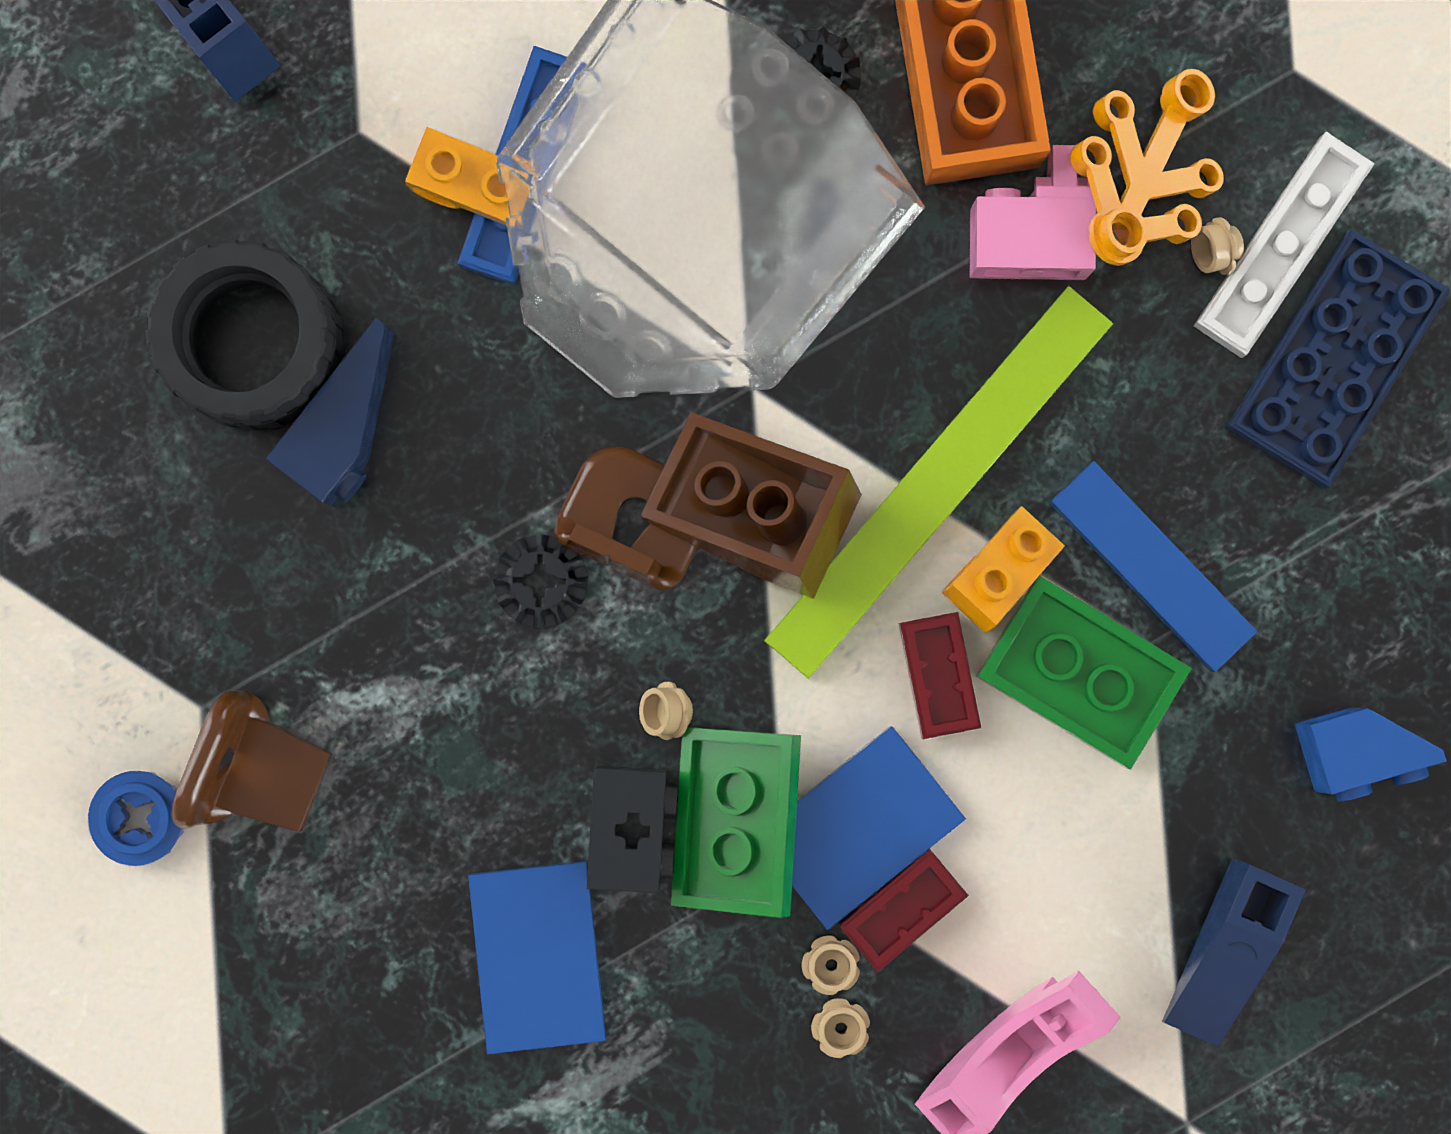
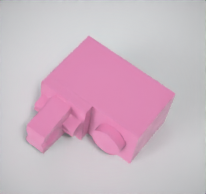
M1075 145L1051 146V151L1047 156V177L1035 178L1034 190L1030 197H1021V191L1014 188L990 189L985 192V197L977 196L970 209V278L1086 280L1096 269V253L1089 240V225L1092 218L1096 215V206L1088 178H1077V172L1071 165L1070 153Z

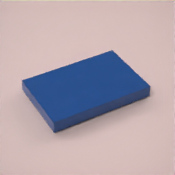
M889 726L797 800L792 886L827 930L966 820L893 726Z
M588 860L471 873L468 875L487 1054L606 1041L591 889H586Z

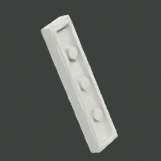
M1328 132L1320 136L1245 248L1241 259L1237 260L1236 268L1226 276L1194 324V327L1240 358L1246 356L1375 163Z

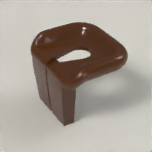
M619 446L601 449L587 458L572 484L554 526L557 540L565 547L603 565H611L612 569L660 590H667L679 584L685 576L698 548L651 523L631 547L613 540L617 514L621 504L627 499L635 497L648 502L665 467L664 464L639 452Z
M244 690L225 692L216 699L202 725L171 808L172 821L177 827L188 829L197 825L219 822L234 813L301 832L333 753L268 722L269 716L265 705L251 692ZM227 749H229L231 754L234 755L232 762L226 764L217 773L220 762Z

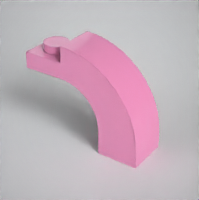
M1080 971L1059 982L1054 977H1051L1010 1005L967 1043L936 1076L915 1105L941 1134H988L1016 1097L1038 1075L1068 1053L1110 1033L1120 1019V1016Z

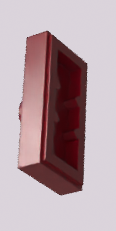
M953 612L898 623L921 739L981 728L959 613Z
M928 849L838 925L873 968L879 972L969 895L931 849Z

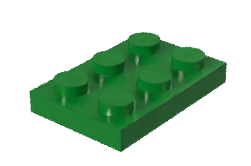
M1039 575L1027 590L976 677L1114 762L1131 770L1192 668Z
M687 727L682 735L671 906L776 918L790 916L801 735Z

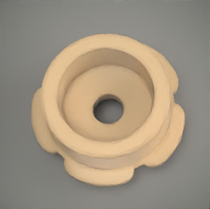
M1216 217L1213 218L1212 222L1207 223L1206 226H1202L1200 233L1191 239V250L1194 261L1202 272L1220 271L1222 275H1227L1236 268V260L1241 259L1244 252V243L1240 231L1235 226H1230L1224 218Z
M663 682L657 688L647 690L642 696L639 707L641 724L647 733L659 736L664 740L681 737L693 716L690 698L683 689L677 688L673 682Z
M832 935L822 936L811 944V951L804 954L802 959L803 974L807 979H811L813 988L819 993L834 995L838 991L850 989L857 982L860 970L857 967L859 953L848 940L838 941ZM830 959L837 962V967L834 970L826 968V962Z
M843 998L832 999L823 1005L821 1013H817L814 1016L811 1025L812 1035L816 1040L820 1041V1049L830 1057L842 1058L850 1054L855 1055L864 1049L868 1042L869 1036L866 1033V1029L870 1026V1020L867 1012L860 1005H850ZM838 1023L846 1024L847 1029L844 1033H838L835 1030Z

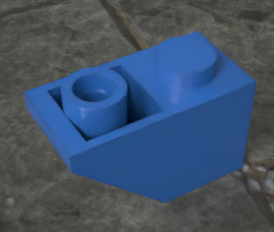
M1347 708L1295 723L1314 791L1330 795L1335 794L1337 801H1347L1369 795L1373 792L1370 783L1391 777L1394 785L1422 780L1430 776L1427 767L1447 762L1443 749L1368 708Z

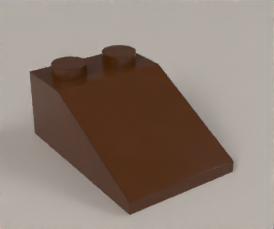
M690 413L641 517L643 520L763 580L814 599L862 493L850 470Z

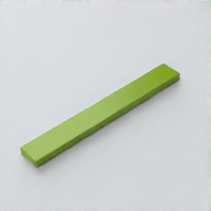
M1068 286L833 559L814 599L803 595L766 637L764 642L809 679L1113 323Z

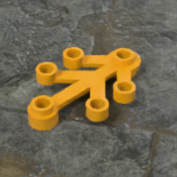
M1186 69L1165 83L1160 98L1161 107L1164 112L1143 153L1133 122L1135 108L1131 98L1122 91L1114 90L1095 103L1093 108L1094 119L1102 129L1111 131L1126 184V189L1120 200L1109 169L1112 153L1107 142L1098 136H1090L1072 148L1070 153L1071 165L1079 175L1088 177L1097 213L1089 225V240L1095 253L1106 263L1120 266L1135 260L1141 254L1146 242L1167 239L1171 243L1181 244L1200 233L1202 228L1201 216L1189 204H1181L1161 216L1143 218L1141 214L1150 199L1182 193H1189L1195 198H1204L1219 190L1223 184L1224 175L1221 167L1216 161L1209 158L1201 159L1187 168L1162 172L1186 122L1192 121L1207 112L1214 103V87L1210 79L1203 72L1196 69ZM1109 104L1116 108L1118 118L1111 113ZM1086 149L1093 153L1096 161L1095 164L1088 159ZM1199 171L1204 174L1207 185L1201 181ZM1177 217L1184 222L1185 231L1179 227ZM1113 232L1116 234L1118 241L1115 239Z

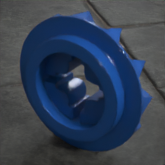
M128 771L107 780L95 793L88 812L89 831L97 848L109 859L128 866L150 864L169 854L178 838L184 833L182 828L177 827L173 823L171 817V808L176 794L175 786L157 776L155 772ZM125 803H130L135 808L155 803L151 808L152 812L146 818L151 832H146L140 827L126 831L122 835L120 834V831L126 827L125 823L131 817Z

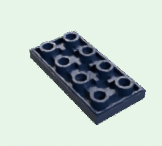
M1353 229L1348 230L1340 240L1225 428L1323 489L1330 488L1451 290Z

